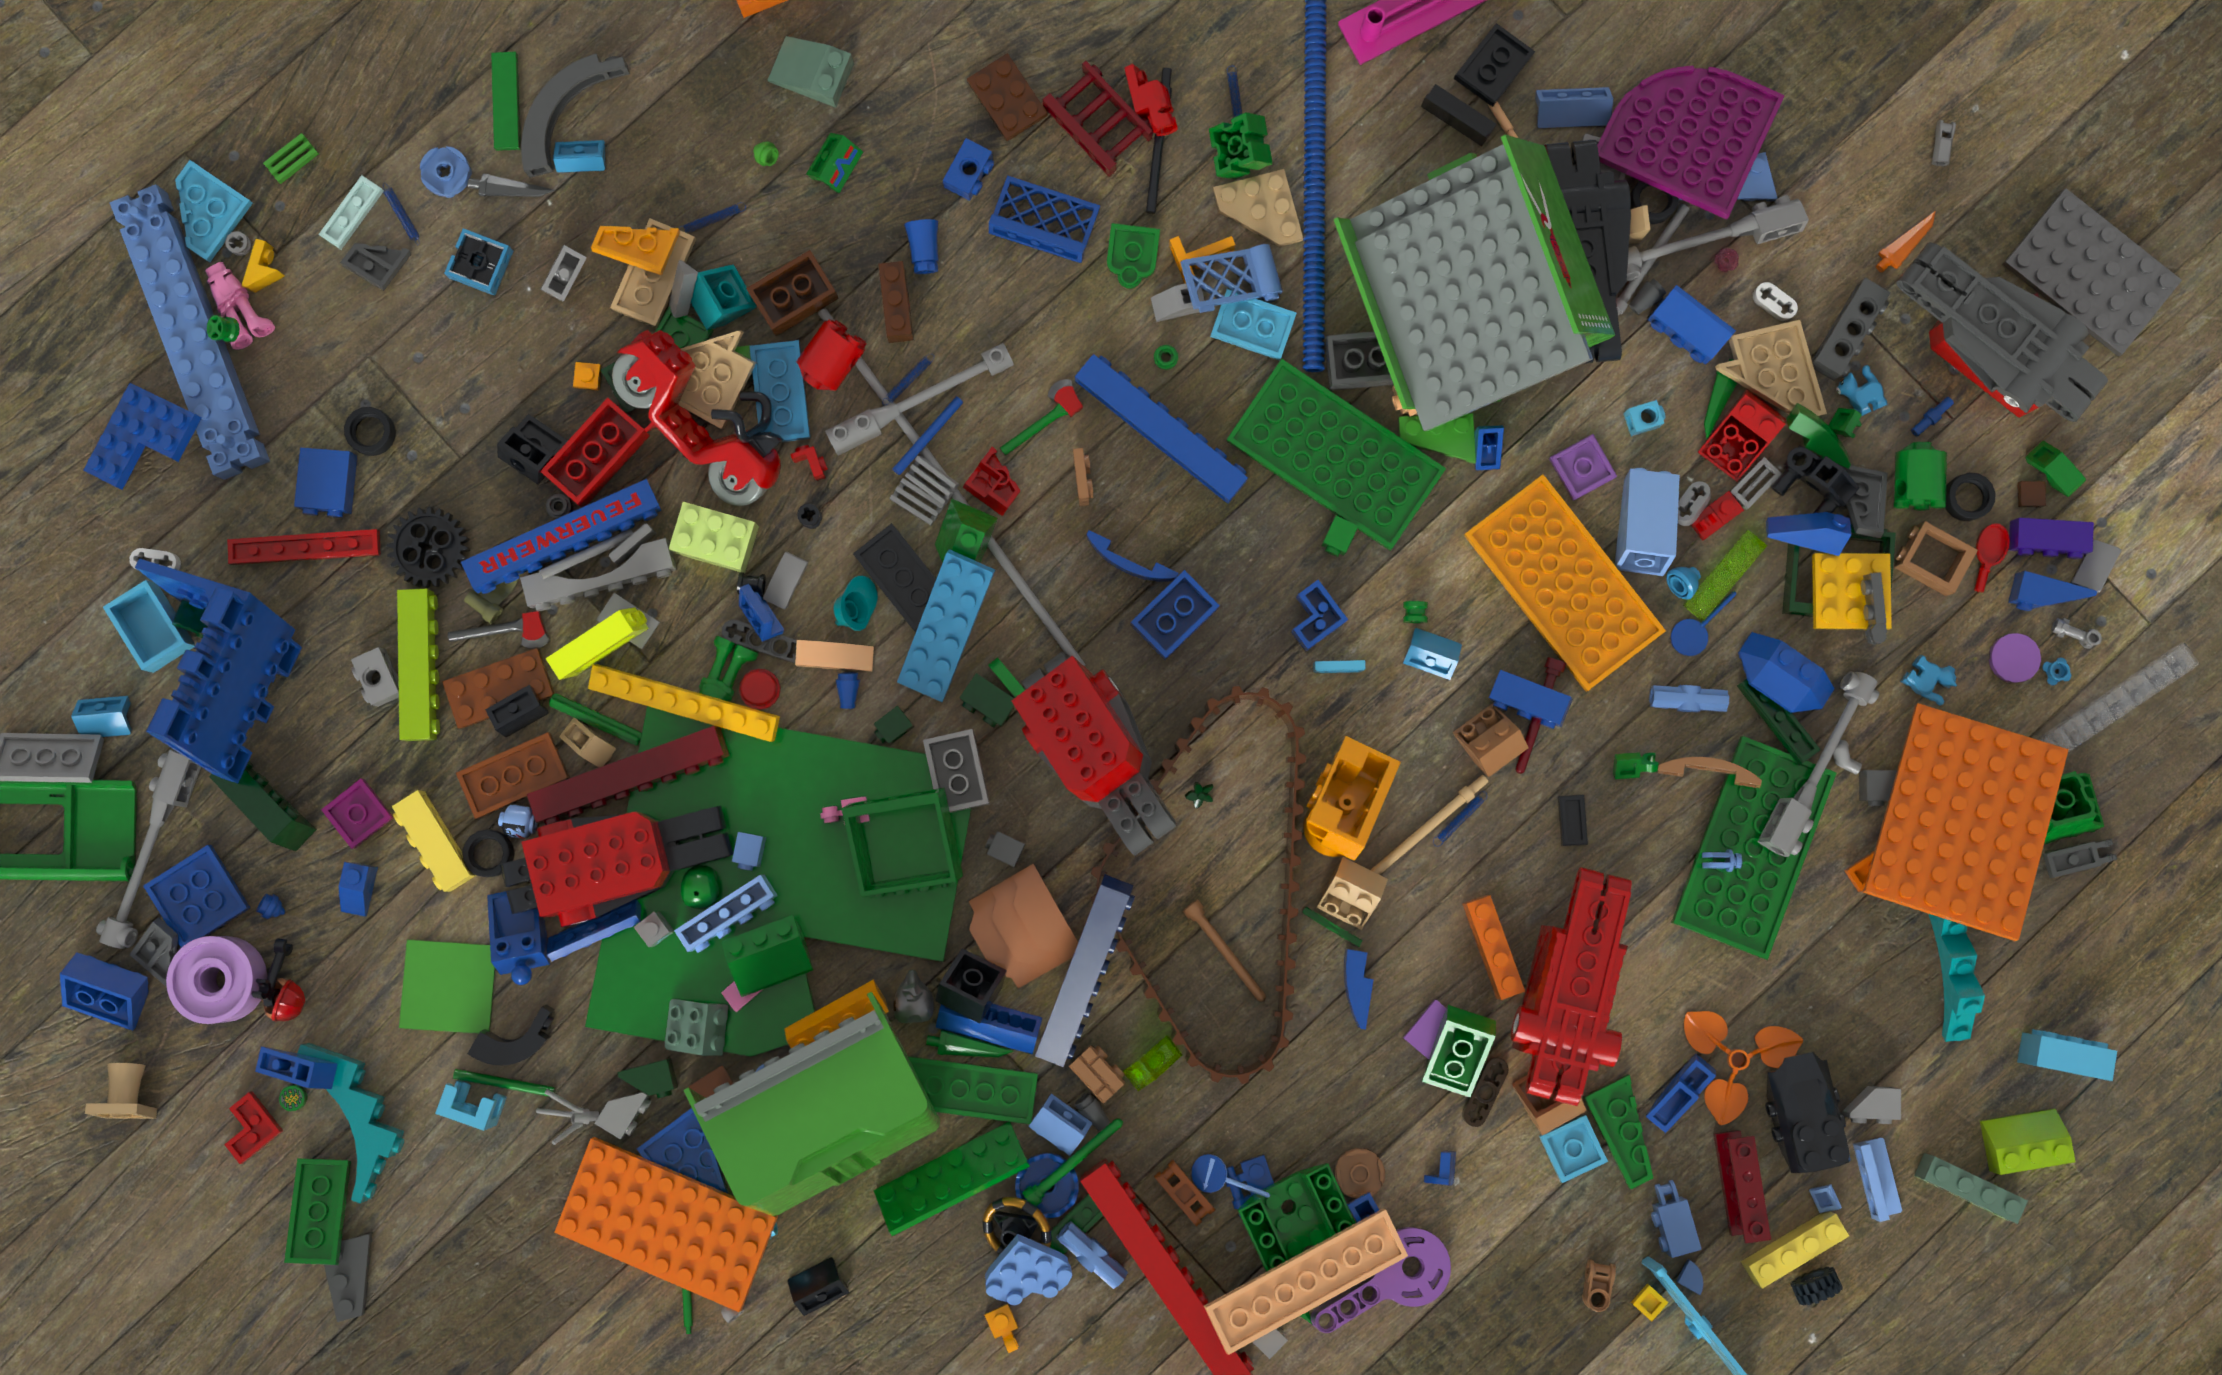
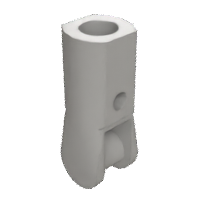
M1938 120L1935 129L1932 165L1942 167L1949 165L1956 129L1955 122L1948 124L1943 123V120ZM1942 133H1946L1947 138L1942 137Z

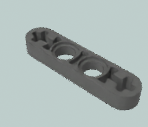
M729 620L724 623L722 635L725 639L740 646L795 664L796 654L793 653V658H789L793 650V643L797 644V640L778 635L765 640L760 646H754L751 643V636L756 631L752 625L738 620ZM737 625V629L741 632L746 633V628L750 630L746 634L745 643L741 642L744 639L742 636L734 635L733 638H730L731 634L728 632V629ZM779 640L786 641L788 645L787 651L783 654H778L774 650V645Z

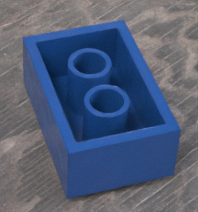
M1184 570L1131 621L1130 626L1166 660L1219 609L1220 605Z

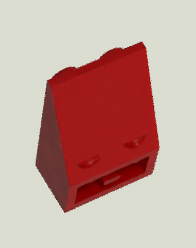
M1746 389L1704 442L1698 453L1738 482L1785 426L1786 418Z

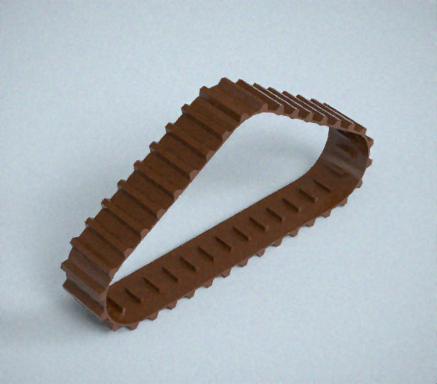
M1235 686L1230 690L1229 696L1224 697L1222 700L1209 699L1204 706L1206 710L1205 716L1202 719L1194 717L1188 726L1192 731L1191 736L1188 739L1179 738L1174 747L1178 752L1174 760L1164 759L1160 768L1164 773L1159 781L1150 780V782L1160 795L1163 790L1158 786L1168 772L1173 775L1176 773L1177 769L1173 765L1183 751L1187 754L1190 753L1192 748L1187 745L1195 733L1199 731L1203 734L1206 730L1202 723L1211 713L1217 716L1220 713L1218 707L1225 703L1233 701L1234 705H1239L1241 703L1240 700L1257 701L1256 706L1261 707L1262 704L1269 706L1277 713L1275 715L1276 719L1278 720L1281 717L1287 726L1289 733L1285 734L1286 739H1291V757H1286V763H1291L1290 782H1285V788H1289V805L1283 808V813H1288L1287 833H1282V838H1287L1286 858H1281V863L1285 864V882L1279 885V889H1284L1283 909H1278V914H1283L1282 934H1277V939L1282 940L1281 960L1276 959L1275 965H1280L1279 985H1274V990L1279 991L1278 1011L1273 1010V1016L1278 1017L1276 1034H1271L1270 1040L1273 1041L1270 1049L1264 1056L1261 1053L1257 1055L1259 1060L1247 1067L1239 1064L1236 1070L1220 1069L1221 1065L1215 1063L1214 1067L1202 1062L1199 1059L1202 1055L1201 1052L1197 1049L1193 1053L1184 1040L1189 1035L1186 1029L1179 1032L1170 1017V1014L1175 1012L1172 1006L1166 1009L1156 994V991L1161 989L1158 983L1152 986L1142 971V968L1147 965L1144 961L1138 964L1128 948V945L1133 942L1130 938L1124 941L1119 931H1116L1120 938L1116 945L1119 952L1128 951L1134 961L1129 967L1132 975L1142 974L1147 983L1143 990L1146 998H1156L1161 1006L1157 1012L1160 1021H1170L1175 1030L1171 1034V1038L1174 1044H1184L1188 1050L1185 1057L1187 1063L1191 1067L1202 1066L1205 1070L1209 1071L1210 1079L1217 1083L1224 1076L1229 1078L1237 1077L1241 1084L1248 1083L1250 1074L1256 1073L1262 1068L1270 1072L1274 1068L1272 1059L1277 1054L1278 1049L1288 1047L1289 1040L1283 1036L1285 1022L1293 1019V1013L1286 1009V996L1294 994V987L1287 983V970L1295 968L1296 961L1288 958L1289 944L1297 942V935L1289 932L1290 919L1298 916V909L1291 906V893L1298 891L1300 885L1292 880L1293 867L1301 864V858L1294 855L1293 852L1294 841L1302 839V832L1295 829V816L1303 813V806L1296 803V793L1305 787V781L1297 778L1298 766L1306 762V755L1299 753L1298 741L1299 738L1305 735L1304 728L1296 727L1294 720L1290 716L1293 706L1289 702L1281 705L1276 700L1270 698L1269 689L1264 687L1258 693L1243 692L1240 686ZM1120 837L1115 844L1105 843L1102 849L1106 857L1101 867L1092 868L1091 874L1097 878V893L1100 876L1104 877L1105 874L1107 875V872L1102 871L1106 860L1111 854L1115 857L1119 854L1115 848L1121 840ZM1097 893L1091 897L1092 904L1095 901Z

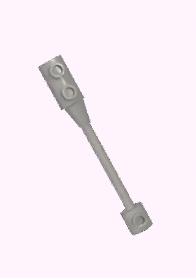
M1785 195L1776 199V205L1767 207L1765 202L1754 205L1752 207L1753 212L1731 223L1728 227L1639 252L1636 246L1629 247L1627 281L1640 276L1643 261L1729 236L1753 235L1758 245L1802 232L1809 221L1808 216L1799 199L1790 200L1789 196Z
M1002 343L981 353L982 362L897 404L894 403L872 410L868 409L825 430L835 452L839 456L881 435L880 429L898 417L901 412L986 370L993 376L1013 366V361L1005 345Z
M1852 671L1843 677L1840 682V688L1845 691L1843 696L1849 701L1808 781L1804 783L1794 798L1779 799L1758 843L1784 857L1799 853L1802 848V842L1798 839L1802 832L1808 833L1814 823L1809 817L1812 813L1811 809L1817 790L1816 786L1858 705L1866 706L1867 703L1873 704L1879 697V691L1875 690L1878 682L1873 677L1862 672Z
M169 750L168 754L163 753L158 759V766L162 768L160 776L154 777L149 784L150 791H153L150 827L117 917H108L107 920H102L96 928L97 934L101 935L99 942L102 944L125 949V947H132L136 942L138 931L132 928L133 923L126 920L160 827L164 825L174 806L186 808L201 766L174 750Z

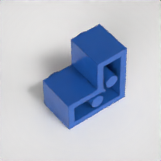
M1319 580L1297 595L1296 599L1310 617L1295 627L1291 633L1306 652L1348 621V618Z

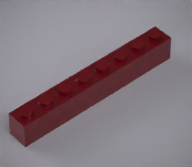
M711 726L528 793L527 797L535 822L548 825L560 822V818L567 815L569 818L579 816L584 813L583 809L589 807L597 809L606 806V801L615 798L616 801L628 798L632 791L644 792L654 788V783L662 781V784L672 782L677 779L676 775L684 772L686 775L697 773L700 771L699 767L706 764L709 767L719 765L724 762L723 758L730 755L721 728Z

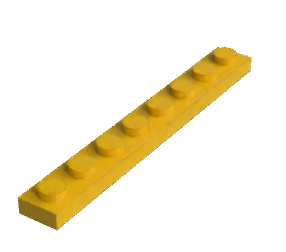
M600 664L592 665L588 685L590 690L769 742L775 741L780 716Z

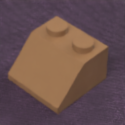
M1528 1075L1512 1083L1529 1117L1542 1136L1586 1111L1582 1098L1578 1106L1554 1101L1553 1092L1550 1099L1525 1093Z

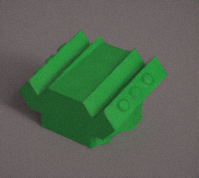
M2076 771L2062 774L2044 844L2068 837H2077L2085 832L2093 833L2105 827L2090 774H2077Z

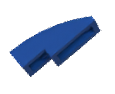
M1345 949L1344 983L1347 1000L1358 1028L1366 1030L1374 979L1364 977L1367 952Z
M1695 1054L1661 1093L1646 1114V1117L1666 1133L1698 1100L1699 1094L1716 1077V1070L1699 1055Z

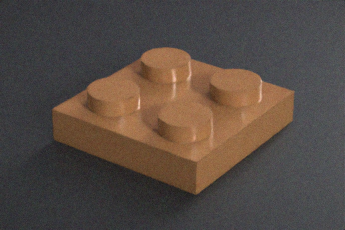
M1083 448L1073 449L1079 507L1088 506L1089 498H1094L1092 479H1087L1086 474H1091L1089 454L1084 455Z

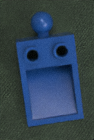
M508 891L487 895L491 963L500 975L511 973L514 983L525 985L532 978L531 968L550 965V958L547 956L548 937L544 917H540L538 908L512 914L507 896Z

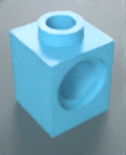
M1657 400L1629 408L1623 413L1631 436L1660 428L1666 418L1664 409L1661 405H1658ZM1642 412H1646L1651 416V423H1646L1642 420Z

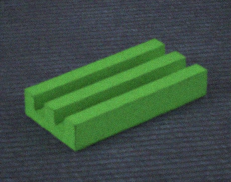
M301 133L263 164L275 179L282 184L319 155V153L305 135ZM307 149L310 150L304 156L298 159L295 163L289 166L286 170H284L282 173H278L289 163L291 164L293 161H295L297 157L301 155L304 151H306Z

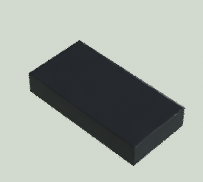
M1584 795L1558 796L1561 846L1588 845Z

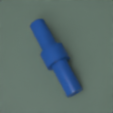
M1946 397L1935 408H1930L1923 415L1924 418L1911 429L1912 434L1918 437L1930 425L1934 426L1942 418L1941 415L1954 404L1953 400L1950 397Z

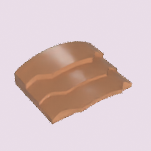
M1034 864L969 901L974 911L969 930L987 961L1007 970L1005 977L1012 978L1018 989L1073 958L1078 940Z

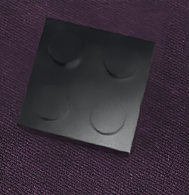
M962 948L939 983L935 1001L980 1024L1001 991L1007 970Z

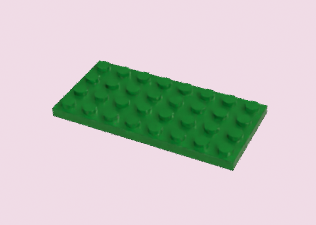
M1283 359L1280 360L1226 439L1228 443L1337 516L1358 525V530L1389 551L1397 543L1446 470L1444 466Z
M1741 736L1731 763L1739 765L1755 774L1762 780L1761 787L1754 788L1734 785L1735 775L1726 774L1671 923L1768 960L1837 772L1825 769L1816 786L1817 790L1811 809L1812 813L1809 817L1814 823L1808 833H1801L1798 840L1802 842V848L1796 855L1790 854L1789 857L1778 855L1758 843V840L1779 799L1794 798L1804 783L1808 781L1816 764L1805 761L1799 766L1791 754ZM1727 849H1731L1733 854L1740 853L1742 856L1741 868H1733L1732 872H1727L1726 869L1702 868V863L1725 862V859L1702 858L1703 852H1726Z

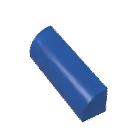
M992 1004L979 1024L941 1005L936 1028L1033 1054L1042 1017Z

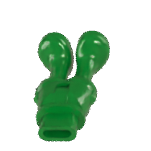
M716 636L714 639L716 657L708 677L701 679L699 693L729 702L735 693L732 687L740 668L745 662L755 661L759 654ZM734 650L730 665L723 679L720 680L724 664L729 654Z

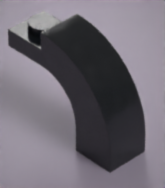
M548 1005L542 1006L526 1034L517 1039H504L486 1029L480 1031L467 1054L481 1062L501 1066L515 1064L529 1058L540 1050L551 1037L542 1032V1030L547 1031L554 1020V1017L551 1015L555 1009Z

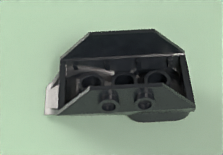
M1815 1052L1784 1058L1783 1063L1776 1071L1768 1072L1767 1074L1768 1102L1765 1103L1768 1116L1772 1117L1774 1125L1771 1128L1772 1137L1776 1143L1778 1142V1146L1791 1173L1816 1172L1849 1163L1851 1159L1844 1131L1846 1122L1843 1114L1839 1113L1837 1103L1840 1102V1097L1837 1089L1833 1087L1827 1060H1821Z

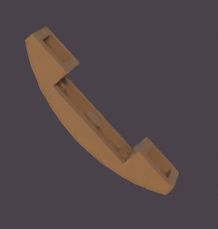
M1685 757L1667 761L1658 766L1659 774L1683 777L1684 767L1734 774V785L1760 788L1762 780L1749 770L1716 758Z

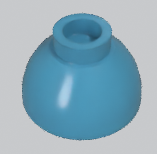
M1676 567L1668 571L1666 576L1667 584L1677 597L1688 600L1697 592L1701 575L1695 567Z

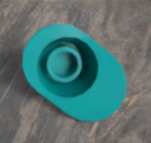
M866 576L852 578L844 593L836 599L833 611L837 626L849 627L854 631H861L866 628L878 601L877 590L871 579Z

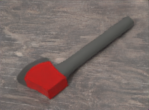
M540 611L522 613V618L512 622L448 632V640L452 642L522 631L521 645L529 649L544 647L548 644L550 638L544 628Z

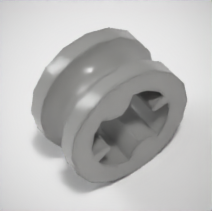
M235 231L231 232L226 238V247L233 254L244 256L250 252L252 243L245 234ZM236 240H239L243 243V246L241 248L237 247L234 244Z

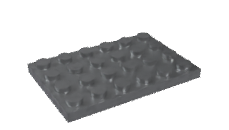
M2067 188L2061 191L2002 264L2052 305L2080 320L2086 326L2091 336L2118 357L2126 351L2182 281Z

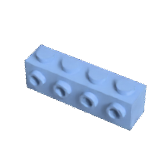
M759 875L674 931L687 952L696 950L699 953L711 945L709 940L717 936L721 939L732 931L730 928L737 922L742 925L752 919V912L759 908L761 911H764L775 903L773 899L778 895L766 876Z

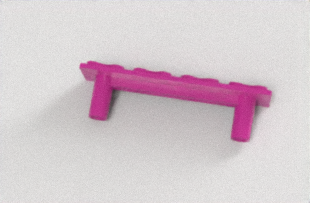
M1379 0L1340 20L1338 26L1358 63L1362 65L1487 0Z

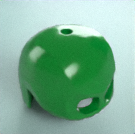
M699 865L692 867L684 874L680 892L681 898L687 907L705 909L717 901L719 887L716 881V873L712 868Z

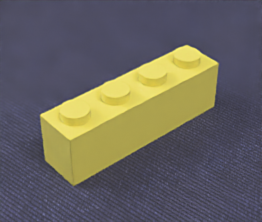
M417 790L392 806L395 811L393 816L400 826L405 827L408 832L406 835L407 840L414 848L417 847L421 854L419 859L426 869L430 868L434 875L432 880L439 890L443 889L444 892H451L476 876L464 864L461 849L425 791Z
M1831 1211L1820 1213L1742 1260L1741 1263L1753 1283L1763 1289L1846 1239L1849 1235L1837 1214Z

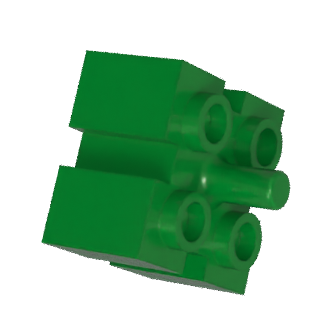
M1245 112L1232 118V124L1223 122L1209 128L1211 146L1217 149L1218 156L1213 157L1216 176L1236 180L1250 174V169L1259 170L1273 164L1270 145L1264 144V137L1268 135L1265 116Z

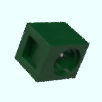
M899 706L893 708L874 723L877 728L874 731L875 735L882 743L887 741L890 745L914 728Z

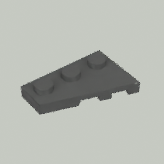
M1841 466L1859 486V490L1846 504L1855 533L1881 538L1884 533L1888 473L1856 466H1850L1849 469Z
M373 1232L342 1240L339 1265H324L337 1322L365 1314L368 1288L367 1272L370 1265L369 1250Z

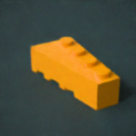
M874 979L784 1028L786 1041L789 1046L793 1048L801 1043L807 1046L815 1041L814 1037L826 1030H829L831 1033L840 1028L838 1024L851 1017L856 1020L875 1010L867 996L870 992L874 994L884 1012H889L886 999Z

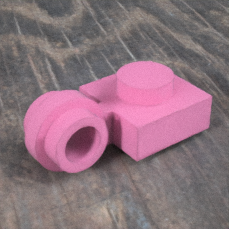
M867 797L841 800L842 808L849 803L866 801ZM837 806L822 808L820 816L821 819H824V823L839 821L838 816H843L842 810H837ZM861 815V823L870 822V815Z

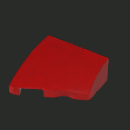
M991 447L962 488L1003 516L1020 493V489L1016 482L1010 478L1007 467L1002 466L996 456L997 450Z

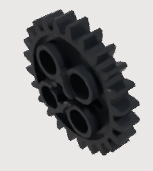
M431 507L427 508L426 513L423 509L418 508L417 515L409 511L408 520L400 517L401 527L393 525L397 533L388 535L394 539V543L386 545L393 549V552L387 554V557L395 559L390 564L391 567H400L396 574L399 576L405 575L404 581L409 583L413 580V585L417 587L422 582L425 588H429L431 582L435 587H439L440 580L448 584L449 575L457 578L456 568L464 570L460 562L468 559L463 556V552L470 551V548L464 546V543L470 541V539L461 536L467 530L463 527L457 528L461 523L460 520H452L453 515L449 512L444 515V510L440 508L435 513ZM424 526L425 534L417 538V529ZM447 533L449 535L448 542L445 545H440V537ZM432 545V549L425 550V546ZM412 550H416L417 558L410 562L408 555ZM440 557V566L436 569H433L432 561L435 558Z

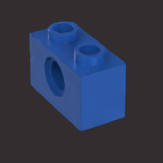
M966 138L943 179L944 188L969 201L973 195L977 196L983 186V182H981L985 174L988 175L994 166L992 151ZM967 167H974L977 169L976 172L972 175H967L964 173V170Z

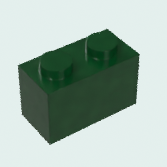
M977 673L959 697L963 701L962 707L973 714L976 710L983 714L982 720L993 728L996 725L1002 727L1015 709L1011 701L1014 699L1013 697Z

